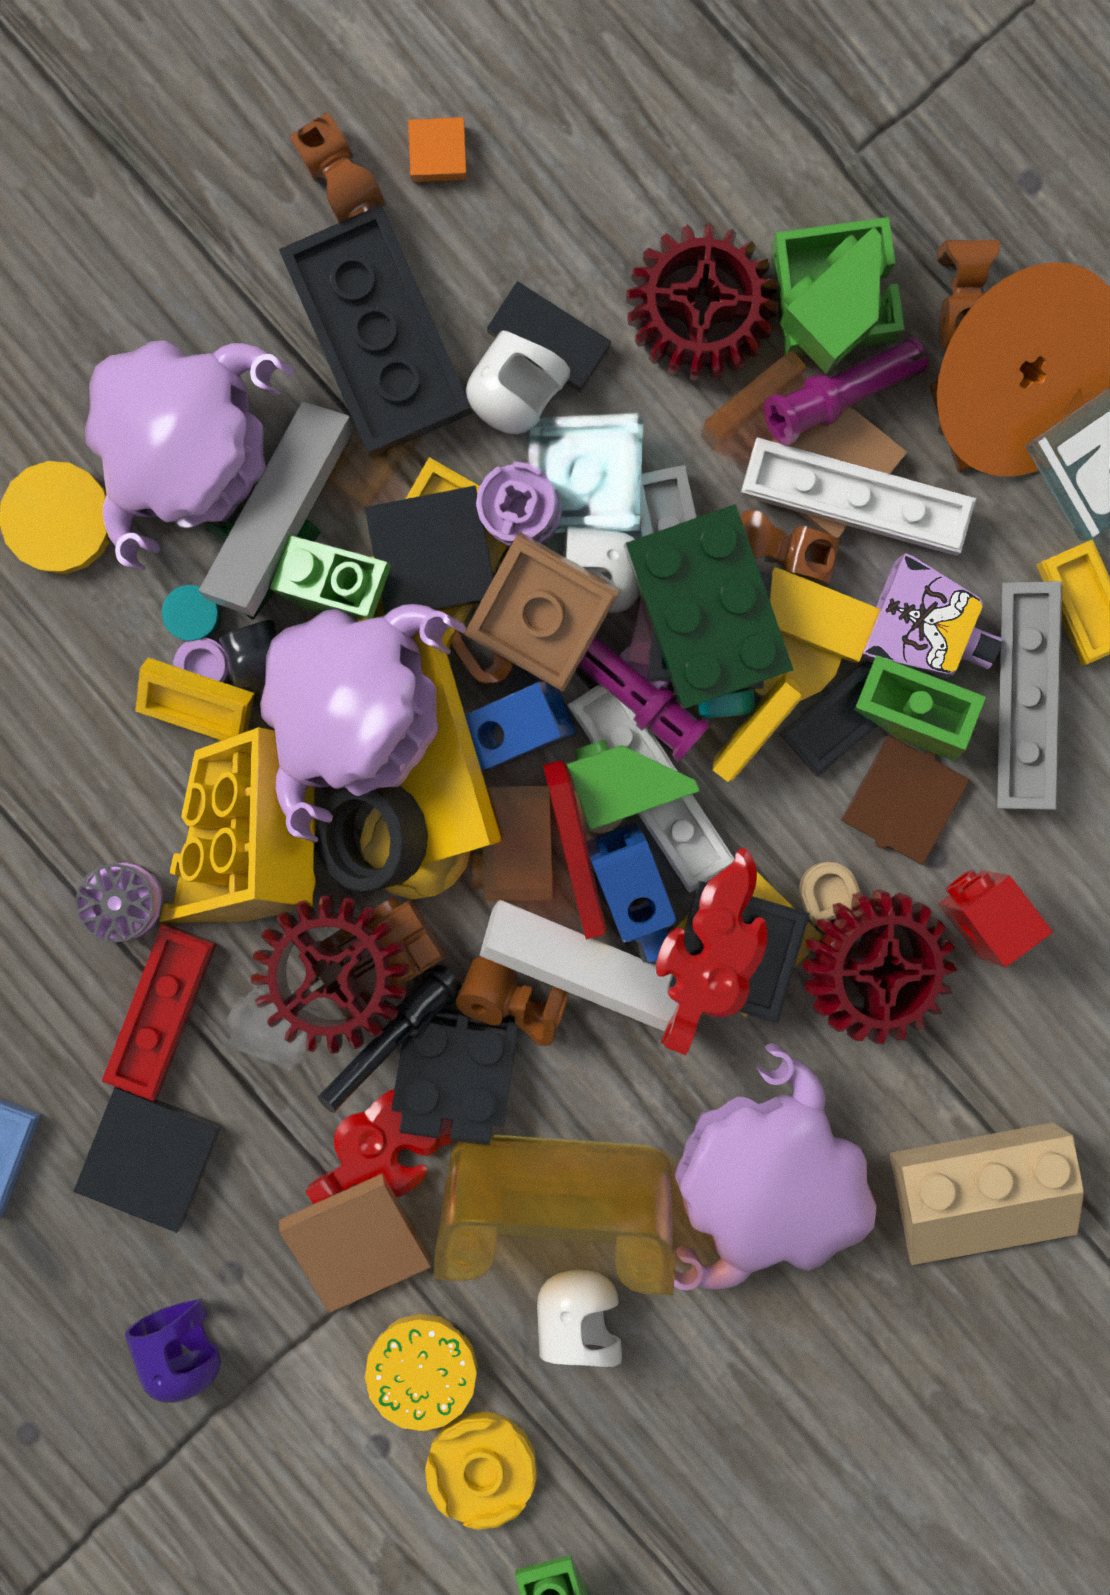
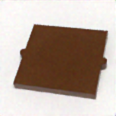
M887 735L841 821L875 839L876 847L885 848L888 846L916 863L923 865L970 779L937 762L934 753L925 752L923 754L898 739Z

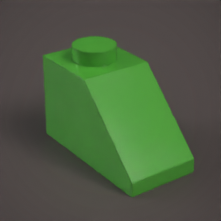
M876 655L855 711L899 740L955 761L968 746L986 696Z
M606 739L574 750L577 761L567 764L589 830L699 792L696 780L623 745L609 749Z

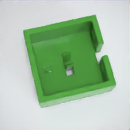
M889 217L776 232L770 249L774 278L778 285L776 293L780 322L788 307L784 302L786 295L807 275H810L816 281L831 267L826 261L827 258L850 235H853L859 241L873 227L882 235L880 279L887 278L896 264ZM898 283L890 284L883 297H881L880 292L879 319L870 334L855 348L896 343L904 332ZM781 326L785 358L808 355Z

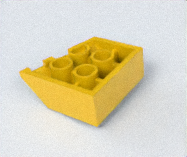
M258 727L195 750L181 815L185 824L189 826L188 834L181 854L173 853L170 874L179 875L173 904L163 903L159 922H248L279 915L284 911H296L297 903L303 900H307L311 907H313V892L316 883L313 871L314 842L295 837L287 830V817L281 809L275 788L276 775L280 765L274 730ZM307 787L304 798L305 803L314 805L315 787ZM315 818L312 819L310 824V830L314 836L316 833Z

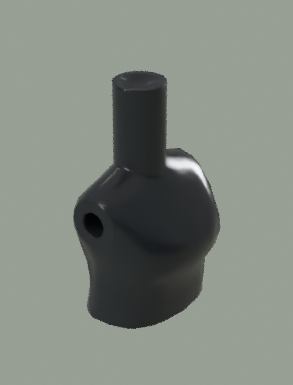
M274 620L261 621L227 633L219 638L228 660L233 686L253 692L254 697H259L260 701L265 687L266 655L272 639L278 635Z

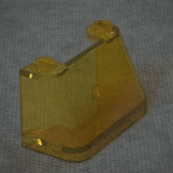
M491 1134L490 1146L458 1141L452 1149L447 1168L435 1247L433 1279L467 1281L475 1280L484 1275L493 1263L497 1235L616 1243V1272L622 1283L632 1291L643 1294L673 1296L675 1243L673 1183L670 1163L666 1156L656 1147L642 1144Z

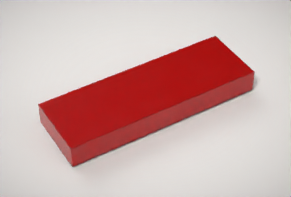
M562 760L544 764L545 777L585 939L603 936L607 928L567 765Z
M166 923L160 926L102 1082L151 1101H155L159 1097L215 951L216 942Z

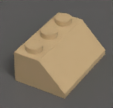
M1054 1122L889 1153L911 1265L1078 1235L1084 1191L1074 1138L1072 1134Z

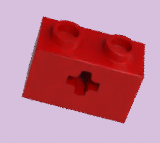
M969 870L957 877L945 888L949 896L938 903V906L978 958L1005 968L1053 933L1010 875L981 871L976 874L974 870Z

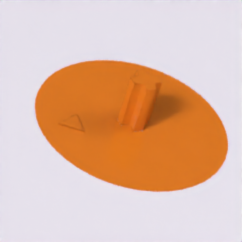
M1059 262L1042 263L1022 269L1004 278L988 290L972 306L960 322L947 347L940 369L937 388V407L941 427L947 442L960 459L976 470L990 475L1018 476L1036 472L1051 465L1039 444L1040 440L1046 438L1056 457L1060 460L1062 456L1057 449L1058 446L1105 414L1110 406V287L1098 275L1081 266Z

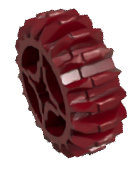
M711 223L705 226L702 238H695L694 230L687 224L681 231V243L678 244L671 235L665 233L660 240L662 253L655 249L647 248L643 253V261L647 267H634L631 274V280L638 287L628 289L626 294V302L637 307L628 313V325L643 327L635 335L637 346L642 347L655 343L649 354V360L652 364H656L665 355L669 356L671 359L668 373L671 376H675L679 372L681 363L691 365L689 377L693 381L699 380L702 366H708L710 375L716 380L722 377L724 360L731 369L738 372L744 366L742 352L756 358L762 349L757 338H770L774 327L766 319L775 317L779 309V304L768 298L775 294L778 287L777 281L770 278H762L770 266L768 258L751 262L750 259L756 247L753 241L744 243L740 249L734 247L736 239L734 229L728 230L725 233L723 241L714 239L715 228ZM697 264L696 274L691 280L685 283H672L670 288H659L664 280L680 268ZM715 267L731 275L741 287L744 295H738V289L725 287L721 284L716 276ZM704 281V296L709 297L708 304L710 305L708 311H705L701 326L698 323L700 311L695 309L696 295H699L701 283ZM658 310L667 311L668 317L682 320L688 328L689 340L681 338L671 331L662 320ZM733 317L746 318L740 328L730 336L716 342L707 343V335L713 325L719 322H731Z
M877 889L873 891L871 899L860 892L852 894L851 910L839 902L832 904L836 920L833 923L823 918L816 920L818 928L825 933L820 941L815 938L805 940L806 946L816 952V958L801 962L804 971L815 975L804 984L808 994L818 997L813 1003L814 1010L823 1017L828 1016V1025L837 1032H843L846 1029L847 1036L855 1041H863L867 1036L873 1043L884 1045L888 1033L897 1041H906L908 1024L918 1031L926 1030L922 1015L926 1011L934 1015L942 1014L939 1005L934 1002L939 993L942 995L953 993L951 987L942 982L943 976L958 971L954 963L943 959L955 949L950 940L943 937L940 938L946 929L943 922L936 918H930L932 911H930L928 906L920 902L913 904L910 896L900 892L895 893L891 898L889 892ZM894 924L900 925L907 933L913 947L914 957H908L900 953L899 939L894 937ZM861 936L858 946L848 952L853 943ZM884 959L891 962V964H884ZM866 970H874V972L871 974ZM842 976H849L859 982V993L864 996V1007L853 1006L844 990ZM903 985H905V987L903 988V990L898 994V992H899V990L901 989V987H902Z
M321 896L318 904V915H316L314 908L311 907L307 900L298 902L297 913L300 922L289 912H281L277 915V920L285 934L268 928L261 935L264 941L274 948V951L257 950L253 954L254 961L268 966V971H261L251 975L252 984L257 986L268 984L269 992L256 998L257 1007H265L273 1002L278 1011L268 1018L267 1024L273 1028L286 1019L291 1026L285 1032L284 1040L289 1043L295 1041L302 1031L307 1032L305 1046L306 1050L314 1052L318 1048L322 1036H326L327 1048L331 1054H337L341 1050L343 1034H345L353 1049L362 1047L364 1035L361 1027L375 1038L384 1032L383 1025L376 1014L389 1020H394L398 1016L399 1010L395 1005L386 1000L387 997L404 999L407 996L408 988L401 984L393 983L392 977L407 975L410 972V966L406 963L391 964L390 959L391 956L397 955L405 949L404 942L396 941L386 947L381 938L389 934L393 930L394 925L387 921L376 930L372 929L369 924L377 912L373 906L366 907L358 919L353 917L356 904L355 899L351 897L345 898L341 903L339 913H335L332 896ZM317 927H335L352 933L359 940L344 951H333L327 948L321 941L316 942L307 931ZM295 945L301 952L298 957L305 966L306 976L303 984L292 994L287 982L286 966L291 949ZM371 953L377 976L373 997L369 1004H367L360 996L362 990L355 981L354 973L360 961ZM349 955L352 957L351 961L342 967L343 971L337 977L341 985L340 988H335L333 981L328 986L323 984L315 991H310V988L320 980L319 976L325 971L320 963L322 960L326 959L327 966L334 962L340 963ZM325 997L333 1000L341 1009L346 1007L353 1016L340 1020L323 1019L309 1013L304 1007L316 998Z

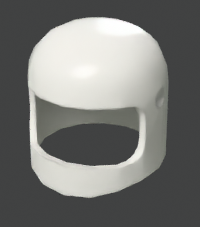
M503 330L498 334L473 370L466 387L467 399L475 413L491 427L507 434L525 433L540 421L539 417L547 403L563 388L570 377V368L554 352ZM527 358L531 359V360H532L534 363H536L538 366H536L535 364H533V363H532L531 361H529Z
M567 527L563 557L621 589L608 613H619L634 605L640 596V591L624 544L635 539L627 533L619 531ZM601 572H609L612 576L611 580L601 574Z
M570 1270L558 1273L547 1279L540 1289L537 1301L539 1351L542 1360L553 1364L614 1367L621 1364V1339L610 1334L604 1323L603 1311L616 1307L619 1303L616 1288L606 1276L595 1271ZM585 1345H597L606 1348L591 1350Z

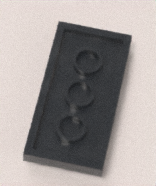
M382 204L279 249L370 458L472 414L471 406Z

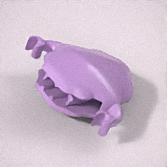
M162 340L149 342L133 352L111 355L95 366L89 383L90 411L85 426V439L87 446L93 453L102 458L107 494L103 503L104 526L110 540L116 547V558L122 565L144 571L146 567L137 559L139 547L141 546L155 553L160 551L157 541L132 533L131 523L134 515L140 517L158 516L165 522L175 521L179 526L189 528L205 521H226L235 512L237 506L249 496L254 484L261 478L266 469L263 457L264 427L254 415L249 413L248 392L246 384L240 375L250 370L251 380L256 386L278 396L280 392L272 387L270 382L271 375L279 368L293 377L295 370L291 365L272 354H267L259 347L245 343H231L220 347L214 353L186 356L173 343Z
M417 604L402 605L392 609L384 617L362 621L338 609L323 611L306 623L284 629L272 639L266 655L265 687L260 707L261 717L269 726L275 729L280 765L276 775L275 788L281 809L287 817V830L291 835L311 842H317L318 838L310 830L312 819L316 818L328 823L332 821L333 816L328 810L304 802L308 786L318 788L331 786L337 789L345 786L353 795L359 796L383 787H399L408 777L411 769L421 761L427 746L434 740L439 730L436 718L437 688L422 673L421 654L418 645L412 637L419 632L420 638L425 644L445 654H450L451 650L443 645V633L449 627L464 633L466 627L462 622L429 606Z
M770 1043L765 1048L772 1055L782 1058L780 1067L773 1071L765 1070L760 1066L756 1068L763 1079L769 1084L780 1085L789 1080L794 1089L793 1095L777 1096L761 1104L749 1098L736 1097L716 1110L701 1112L696 1121L694 1131L686 1141L683 1156L678 1162L675 1171V1178L683 1196L684 1208L691 1226L699 1232L712 1235L716 1251L721 1258L712 1265L703 1266L692 1248L687 1246L678 1247L676 1249L678 1258L685 1263L693 1265L690 1270L684 1273L670 1268L667 1269L671 1282L678 1289L691 1290L697 1286L710 1290L735 1287L744 1282L752 1272L768 1268L781 1261H787L796 1268L809 1271L821 1267L837 1252L863 1241L874 1228L877 1205L867 1182V1159L861 1147L844 1138L833 1136L824 1110L826 1098L820 1080L808 1066L790 1058L784 1048L778 1044Z

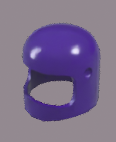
M202 1298L182 1302L153 1312L131 1325L125 1332V1338L140 1383L148 1396L162 1403H177L195 1397L214 1382L220 1371L221 1358L218 1346L210 1342L202 1324L208 1317ZM181 1344H183L190 1351V1353L182 1355Z

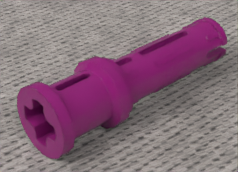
M911 337L903 341V343L829 378L824 375H815L805 380L803 388L784 397L779 394L768 397L763 404V413L769 431L780 444L787 446L797 441L801 432L817 424L828 426L836 422L844 408L914 374L925 371L928 367L927 357H922L916 361L912 360V357L925 352L923 345L916 338Z
M596 636L594 637L579 667L636 715L633 718L637 723L636 727L641 731L649 729L673 750L672 757L679 762L711 723L705 718L698 720L686 709L681 710L679 703L673 699L674 691L669 687L665 688L663 686L657 689L626 663L622 657L612 651ZM590 653L594 657H596L601 663H603L608 669H610L614 674H616L621 680H623L625 684L622 681H620L616 676H614L609 670H607L602 664H600L595 658H593L590 655ZM635 692H637L641 697H643L647 701V703L643 699H641Z

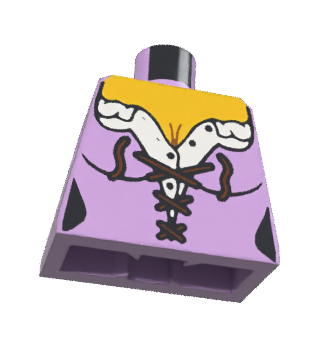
M905 553L894 561L876 605L880 611L860 661H868L870 664H873L876 655L938 679L953 676L961 659L988 670L999 653L1002 638L974 627L983 607V601L912 555Z

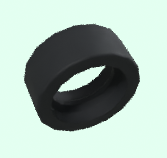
M400 785L399 787L379 788L359 796L353 795L346 787H341L325 800L322 808L328 810L333 818L330 823L317 819L316 837L318 838V852L330 876L343 887L361 893L402 884L418 871L426 855L427 827L424 814L416 800ZM369 802L381 813L388 826L390 836L389 856L383 868L375 869L366 862L356 847L353 833L354 821L362 803Z

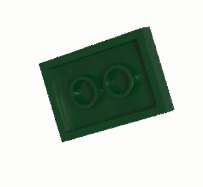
M736 504L624 544L681 710L793 671Z

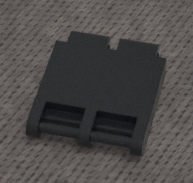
M441 1009L433 1019L455 1022L456 1027L428 1023L418 1036L408 1035L402 1042L391 1111L402 1113L399 1133L439 1139L442 1120L448 1119L453 1120L450 1140L490 1146L492 1127L504 1128L518 1026L515 1024L514 1016L511 1015L508 1016V1019L503 1018L500 1025L494 1026L474 1020L463 1014L460 1010L457 1012ZM468 1025L506 1030V1034L468 1029Z

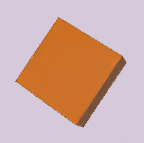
M464 117L408 120L410 176L412 183L467 180Z

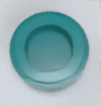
M184 585L174 589L166 597L162 606V620L166 629L176 638L186 642L210 638L217 631L221 622L220 605L206 600L198 591L200 587L195 585Z
M739 689L698 704L699 715H702L704 718L752 713L755 709L754 689Z

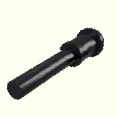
M438 964L434 969L428 968L422 972V981L396 1006L399 1010L398 1016L391 1020L384 1027V1032L379 1037L374 1038L318 1095L319 1102L328 1111L335 1113L408 1035L418 1036L422 1029L446 1004L453 1005L456 1003L458 991L461 989L462 984L449 968Z

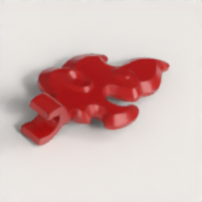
M745 848L738 849L733 862L715 875L706 884L701 893L699 910L692 920V927L703 943V951L698 955L688 953L684 945L685 931L682 928H675L666 936L658 953L656 974L659 977H665L669 974L675 976L676 984L667 990V994L678 1003L674 1014L666 1026L661 1043L664 1044V1047L685 1056L694 1039L701 1013L713 1017H727L734 1015L744 1006L749 994V979L760 965L765 954L768 939L765 919L757 917L751 924H745L742 920V913L752 898L757 882V870L754 859Z
M394 1089L389 1090L375 1100L365 1112L354 1113L346 1117L338 1125L334 1134V1148L341 1165L310 1183L305 1193L311 1202L315 1204L347 1190L354 1184L358 1185L383 1173L396 1198L413 1190L423 1181L427 1173V1167L424 1164L414 1167L402 1165L398 1161L399 1152L402 1149H408L421 1156H428L435 1153L440 1146L454 1142L450 1140L453 1120H442L439 1139L399 1133L402 1113L391 1111Z

